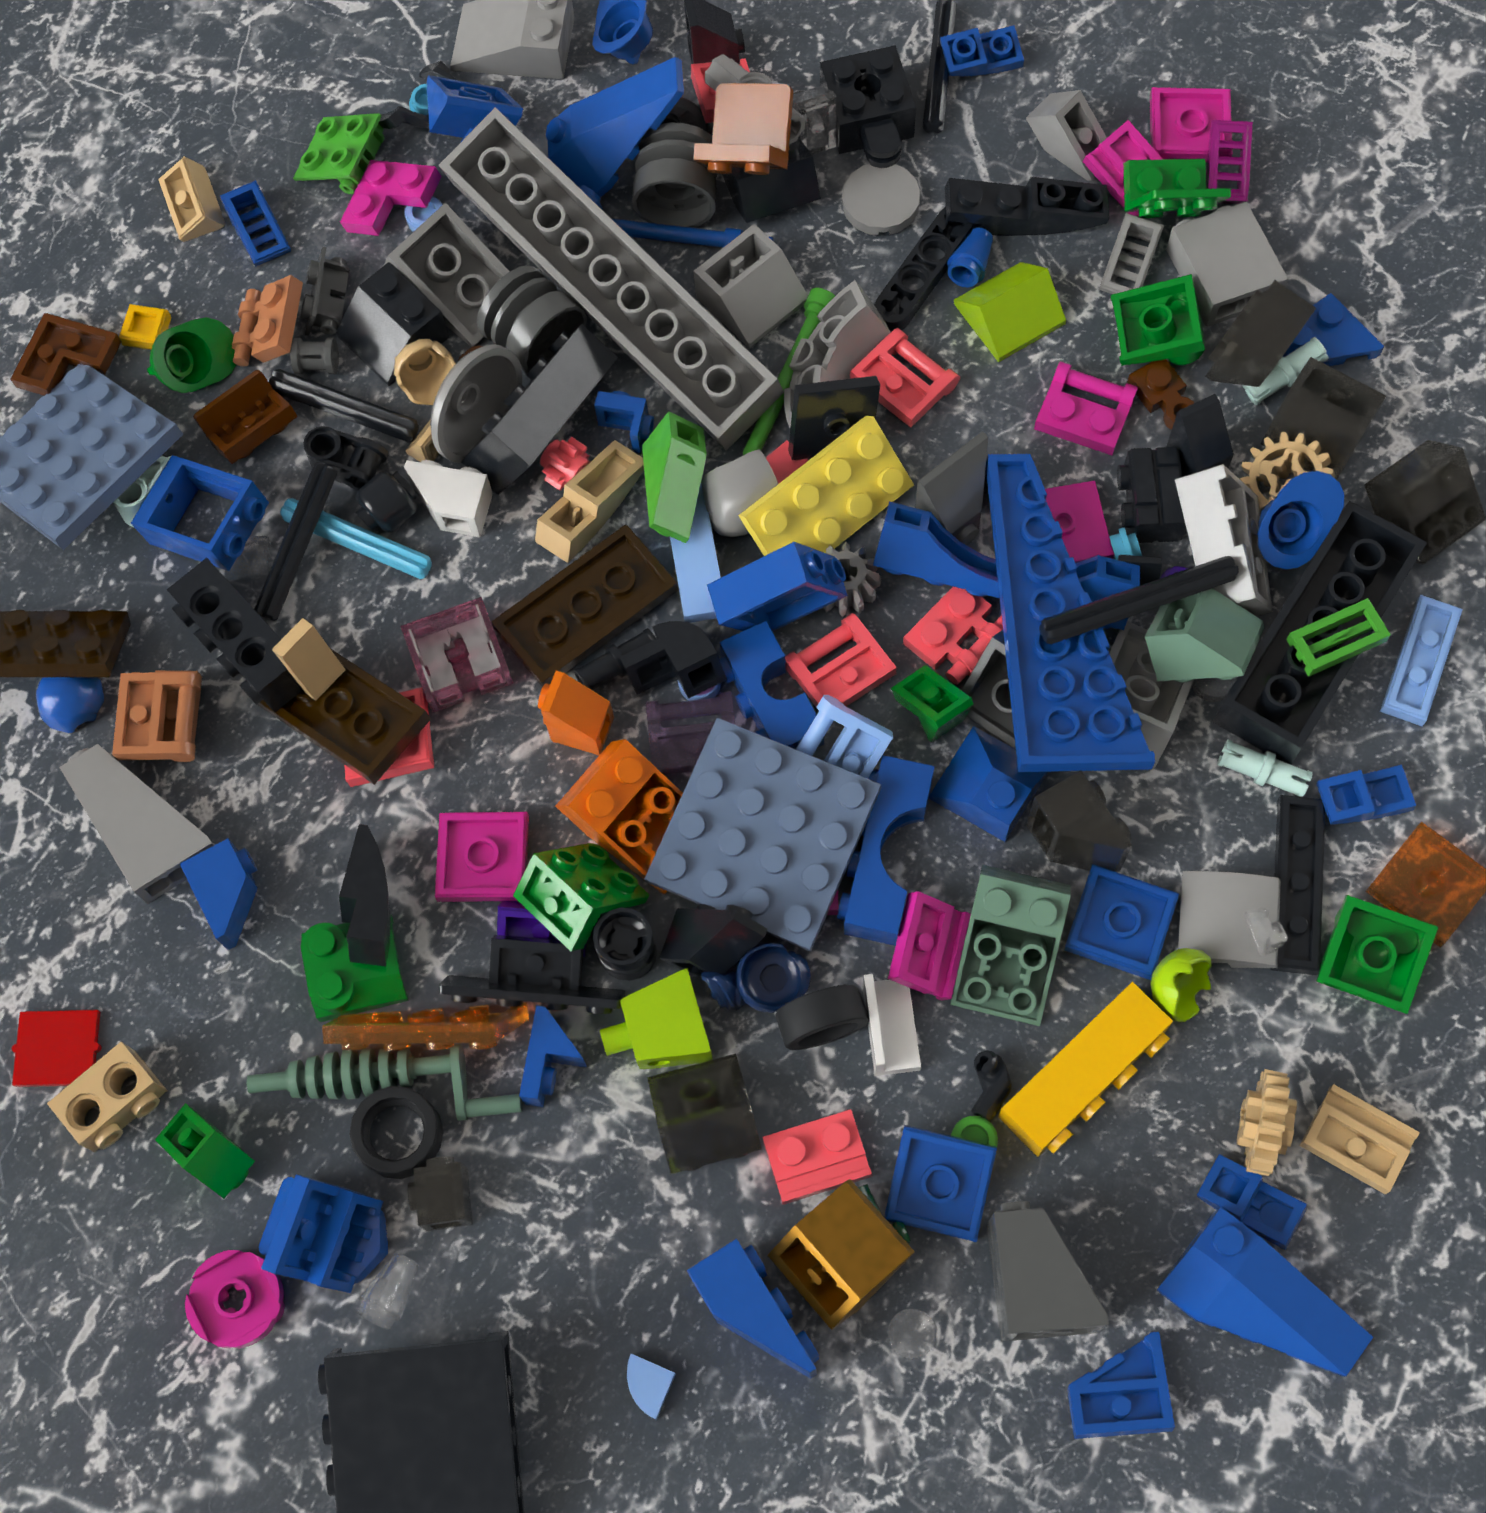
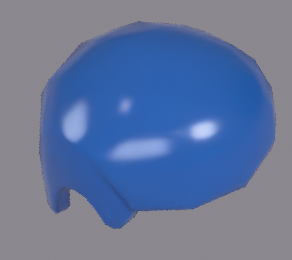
M43 677L36 691V700L41 719L51 729L66 733L75 732L77 726L84 722L94 721L105 700L102 682L98 677Z

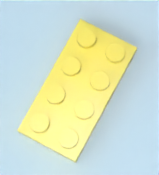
M865 416L738 516L764 556L792 542H797L826 553V548L829 545L835 549L888 507L889 501L894 502L913 487L914 483L874 416Z

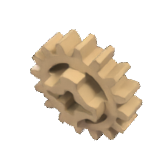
M1281 432L1280 442L1274 444L1269 437L1264 438L1266 448L1263 451L1254 447L1250 449L1255 460L1253 463L1242 462L1241 467L1249 476L1242 477L1240 480L1258 496L1261 515L1265 506L1274 500L1281 489L1291 480L1287 479L1289 473L1293 472L1294 477L1304 472H1308L1303 470L1305 458L1312 463L1315 471L1328 473L1334 478L1335 473L1333 469L1325 468L1331 463V459L1328 453L1318 455L1321 451V446L1317 440L1306 446L1304 434L1299 433L1295 441H1289L1287 433ZM1279 478L1287 479L1284 485L1281 486ZM1259 481L1263 482L1265 486L1271 487L1269 500L1261 494Z
M1264 1069V1072H1261L1260 1081L1257 1082L1256 1091L1248 1090L1246 1099H1243L1237 1145L1246 1147L1244 1167H1246L1247 1172L1269 1176L1273 1173L1274 1165L1277 1164L1278 1154L1286 1155L1287 1147H1291L1294 1136L1297 1101L1288 1098L1290 1079L1286 1073Z

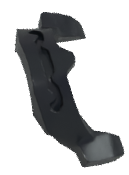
M442 61L425 66L419 73V77L427 80L428 75L457 80L448 74L450 69ZM398 106L395 110L382 114L378 123L382 128L386 129L397 128L402 123L429 128V115L419 114Z

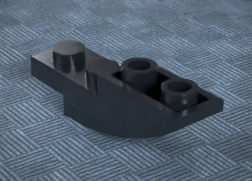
M1030 177L1026 186L949 178L945 185L946 221L980 224V228L988 230L992 235L1022 236L1065 233L1107 224L1110 219L1107 185Z

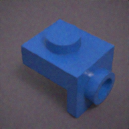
M598 391L594 404L598 426L630 431L632 451L641 453L644 440H647L654 429V416L648 413L646 398L633 397L622 391H613L611 393Z

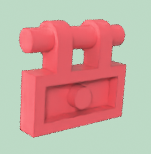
M953 586L903 637V644L934 670L945 659L949 660L953 666L945 673L946 677L953 684L958 685L967 675H971L991 638L1003 630L1002 615L994 623L987 622L984 619L991 613L992 605L981 596L972 595L965 589ZM971 633L979 638L968 650L962 649L959 646Z

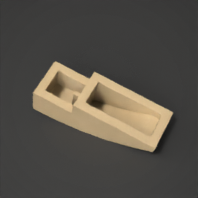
M614 440L564 485L563 497L537 519L535 542L569 563L603 527L633 488L644 471L643 457Z

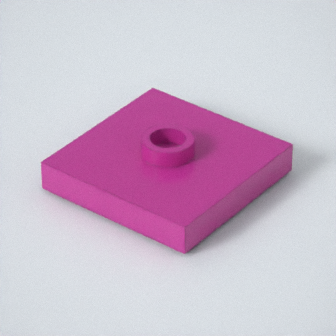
M1152 87L1150 93L1151 146L1162 159H1205V162H1207L1211 121H1232L1231 90ZM1220 132V140L1232 141V133ZM1219 149V156L1232 157L1233 149Z
M1089 481L1045 489L1047 493L1046 501L1055 522H1059L1063 531L1062 540L1069 557H1073L1075 563L1097 555L1113 559L1114 554L1096 482Z
M439 813L435 899L437 902L518 901L513 895L527 868L528 813Z

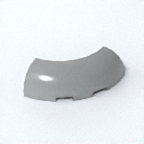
M856 280L842 289L816 316L820 323L808 339L801 338L789 365L793 370L790 388L784 389V408L789 428H791L795 385L850 379V371L881 340L891 333L877 308Z

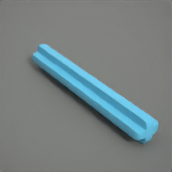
M288 498L280 511L284 521L290 523L299 500ZM322 511L313 532L318 536L418 579L426 578L432 567L431 558L428 555Z

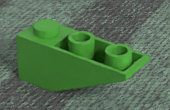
M668 411L642 445L649 527L663 536H670L686 543L690 537L707 456L704 428Z

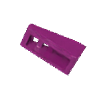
M1211 121L1206 189H1220L1217 188V181L1237 182V189H1231V197L1219 202L1221 204L1248 202L1253 122ZM1220 132L1242 133L1241 141L1220 140ZM1219 149L1240 150V157L1219 156ZM1218 165L1239 166L1238 173L1218 172Z

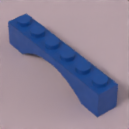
M889 501L873 566L883 568L886 572L894 575L907 574L923 578L933 585L942 586L946 584L965 589L975 596L988 595L1000 598L996 559L982 555L960 542L941 525L931 512ZM1100 555L1076 563V574L1083 591L1088 592L1092 602L1140 586L1139 565ZM1128 618L1105 625L1102 628L1108 629L1112 627L1124 630Z

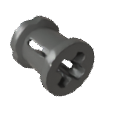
M300 337L293 338L290 358L294 374H303L304 370H327L329 374H336L339 365V351L336 338L328 337L326 341L303 342ZM317 354H320V355H321V357H309V356H308V355H317Z

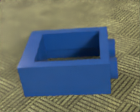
M172 455L131 524L150 545L200 562L208 558L215 567L230 571L237 557L242 554L245 543L255 526L263 518L269 501L252 480ZM198 489L234 501L210 543L173 532Z
M792 542L707 584L719 625L740 631L767 621L773 632L848 596L843 583L846 580V574L840 561L835 556L797 542Z

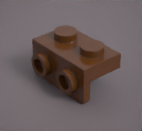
M255 370L193 416L211 445L231 464L249 456L258 445L272 435L282 432L291 421L298 417L292 406L273 390L260 370Z

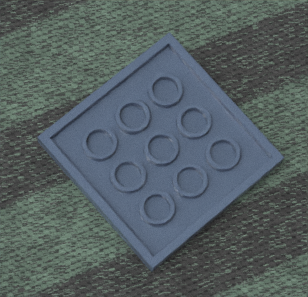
M78 364L65 375L49 394L41 397L19 421L10 426L5 434L0 437V502L64 550L161 457L183 433L174 422L91 366Z
M716 718L644 880L649 884L696 904L709 905L717 910H725L727 905L742 907L753 914L752 920L767 928V934L811 952L881 791V784Z

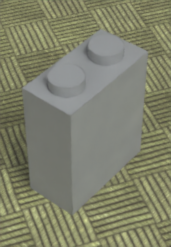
M1247 202L1235 206L1226 205L1206 216L1182 220L1172 227L1166 251L1180 277L1192 274L1201 318L1206 327L1280 302L1288 282V277Z

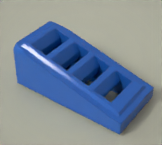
M256 180L220 195L222 205L255 267L291 252V248ZM257 204L258 208L240 216L238 215L237 211ZM263 215L264 220L244 227L243 223ZM267 227L271 230V232L252 240L249 235ZM276 239L278 245L262 252H257L255 247Z

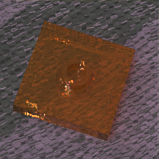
M1421 821L1365 892L1389 910L1437 926L1438 930L1433 943L1441 948L1486 892V868Z

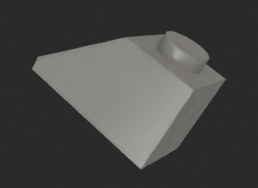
M1081 90L1050 93L1026 117V120L1044 151L1085 180L1092 181L1095 176L1082 161L1086 155L1095 150L1107 137Z

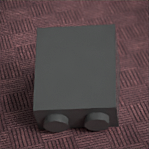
M1029 1201L1001 1204V1210L994 1212L987 1224L1001 1342L1094 1334L1109 1325L1108 1314L1043 1208L1030 1209Z

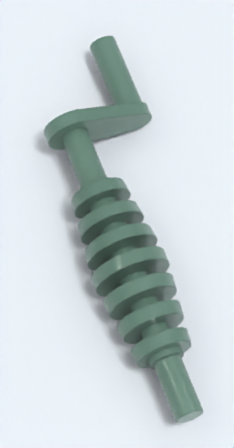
M462 1044L451 1045L450 1054L418 1058L412 1056L409 1049H399L397 1060H395L392 1049H380L378 1062L376 1053L372 1048H362L360 1057L355 1048H349L342 1051L341 1059L337 1051L326 1053L323 1064L320 1056L316 1055L307 1058L305 1068L302 1060L299 1059L289 1062L288 1069L284 1072L247 1076V1090L249 1094L287 1090L292 1098L303 1099L307 1088L311 1099H322L325 1088L329 1099H341L343 1087L345 1097L350 1100L360 1097V1082L363 1093L367 1097L378 1090V1080H380L382 1089L396 1086V1078L399 1079L401 1087H410L417 1076L451 1073L455 1112L458 1121L468 1120L470 1117L519 1113L523 1111V1102L519 1094L468 1099L466 1061Z

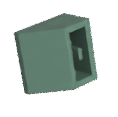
M1213 588L1160 606L1145 635L1157 681L1174 680L1183 683L1194 679L1218 678L1220 680H1229L1237 676H1244L1265 627L1263 620Z

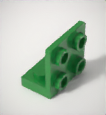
M1205 159L1128 160L1123 163L1125 212H1139L1140 218L1162 217L1163 212L1177 211V217L1180 218L1196 217L1202 215V211L1217 209V203L1231 197L1230 188L1206 189Z
M593 843L533 853L513 895L571 952L584 948L601 913L621 907L627 908L645 904L650 896L638 884V880L632 874L621 869L609 858V854L604 848Z

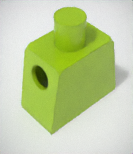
M688 968L622 998L620 1003L626 1022L600 1029L606 1055L609 1056L633 1049L639 1069L645 1070L713 1061Z

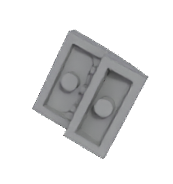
M1182 871L1178 949L1202 950L1210 956L1211 963H1228L1231 968H1277L1280 879L1234 872Z

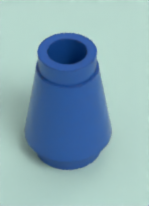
M984 228L973 229L948 259V276L955 284L969 288L984 279L993 243V236L988 230Z

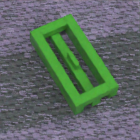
M1369 598L1291 632L1286 640L1290 647L1294 646L1297 650L1295 655L1299 662L1303 661L1306 665L1304 670L1309 677L1387 642L1391 634ZM1362 615H1365L1367 618L1366 621L1310 646L1305 642L1312 637ZM1372 629L1375 631V633L1371 635H1368L1360 640H1357L1351 644H1348L1317 659H1315L1314 655L1319 654L1325 650L1337 646L1345 641H1348Z

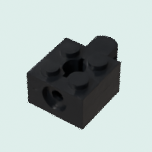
M896 45L820 62V94L839 154L864 149L866 159L873 167L888 168L896 164L901 156L902 140L914 138L916 106Z

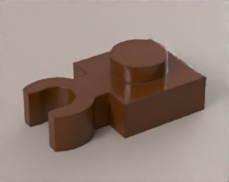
M1166 359L1152 361L1129 374L1127 383L1138 387L1137 397L1150 413L1161 408L1164 412V423L1170 430H1172L1176 418L1175 412L1194 404L1191 399L1182 397L1187 385Z

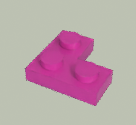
M370 160L340 220V224L349 233L379 236L394 205L427 208L442 176L435 166Z

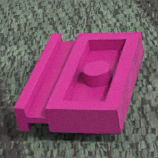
M1127 120L1100 143L1095 150L1086 155L1082 162L1102 185H1107L1109 193L1125 210L1123 163L1128 160H1161L1162 157L1133 124ZM1127 212L1128 214L1139 217V212Z
M919 891L908 893L888 979L923 994L936 996L938 1000H950L971 914L966 911L960 912L955 910L954 906Z

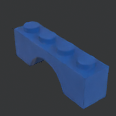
M882 755L879 770L873 769L868 779L881 784V791L861 836H864L861 851H854L849 862L847 877L854 878L851 894L842 893L837 919L845 920L844 935L896 946L905 909L907 891L896 884L887 874L882 864L880 853L886 840L896 830L908 824L924 821L935 766Z

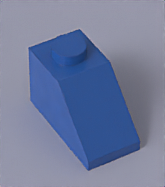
M227 838L180 863V866L215 938L227 950H230L237 945L258 887L251 874L258 870L247 849L244 847L238 850Z

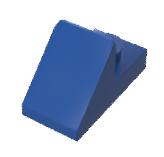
M536 1005L519 1097L525 1105L543 1107L545 1095H553L556 1083L557 1069L551 1067V1063L587 1067V1065L547 1008Z

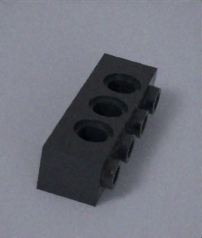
M205 558L167 589L177 601L172 610L188 628L194 623L200 628L194 635L210 653L216 648L219 649L222 655L216 660L233 679L239 674L242 675L245 681L239 686L256 705L264 700L275 713L303 690L272 651L281 638L208 558Z

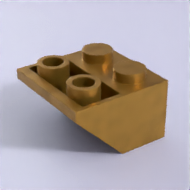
M849 1179L801 1219L767 1256L832 1330L856 1313L915 1251L853 1181Z

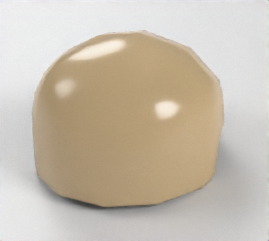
M418 339L405 345L395 357L394 375L396 376L398 386L405 392L411 402L433 405L443 380L456 363L452 354L438 341Z

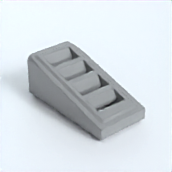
M1126 213L1099 290L1116 294L1132 289L1110 282L1112 275L1134 281L1133 289L1143 287L1164 225ZM1128 235L1150 243L1146 247L1125 239ZM1123 248L1145 255L1144 260L1121 254V250ZM1117 261L1140 268L1139 274L1116 267Z

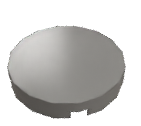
M866 164L852 172L843 185V211L846 219L856 229L866 234L879 236V232H889V235L899 233L911 225L917 216L921 191L916 178L907 169L897 164L888 168H877Z

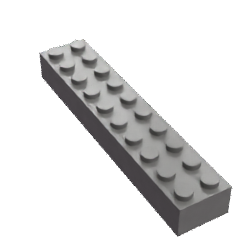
M496 107L438 165L456 188L566 295L583 308L586 315L726 451L784 393L779 380Z

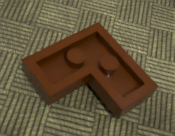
M44 313L10 380L16 388L45 396L61 381L69 365H88L105 375L122 341L117 333Z

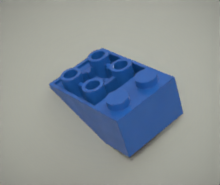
M735 1239L687 1270L692 1282L717 1323L811 1379L817 1375L816 1367L813 1363L819 1360V1354L804 1330L795 1334L789 1325L788 1320L793 1318V1312L778 1287L769 1292L762 1281L767 1276L766 1268L752 1245L743 1249L739 1241Z

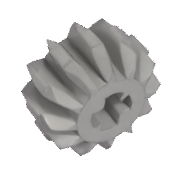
M847 541L843 544L842 551L837 552L829 545L826 548V554L835 556L840 561L845 570L846 577L849 578L848 582H843L848 596L823 607V609L828 612L837 606L839 607V614L844 617L847 614V607L852 606L860 614L864 610V602L873 603L875 601V589L881 585V576L879 573H876L878 567L873 566L875 558L866 559L864 547L859 548L854 553L850 552V545Z

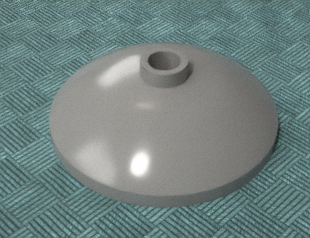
M486 345L465 355L449 371L435 397L430 421L433 444L441 456L451 462L461 463L484 436L485 433L480 429L496 411L502 414L508 408L504 400L519 383L522 385L523 380L520 361L512 351L501 345Z

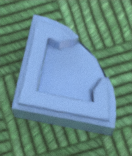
M630 1354L627 1365V1382L632 1398L644 1413L657 1420L676 1373L634 1354Z

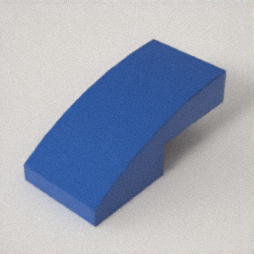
M1402 765L1366 774L1358 770L1318 780L1316 783L1330 825L1393 816L1413 811L1416 807Z
M1220 1154L1197 1194L1198 1198L1214 1209L1224 1208L1257 1235L1284 1250L1289 1245L1307 1210L1306 1203L1263 1182V1176L1247 1172L1246 1167Z

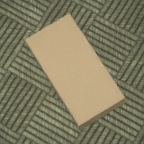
M304 618L272 649L304 692L315 701L345 671L343 665L315 627Z

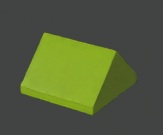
M1019 262L955 298L953 303L998 362L1066 324V318L1048 268Z

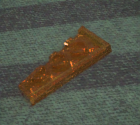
M523 1002V1005L510 1007L504 1013L492 1014L489 1013V1005L470 1006L468 1010L451 1013L449 1017H444L443 1008L425 1009L408 1014L405 1020H402L401 1011L341 1015L322 1026L323 1043L341 1044L342 1050H360L369 1047V1044H383L385 1050H401L411 1047V1043H426V1048L429 1050L451 1048L454 1046V1043H469L470 1049L475 1050L496 1047L499 1040L529 1020L527 1002Z

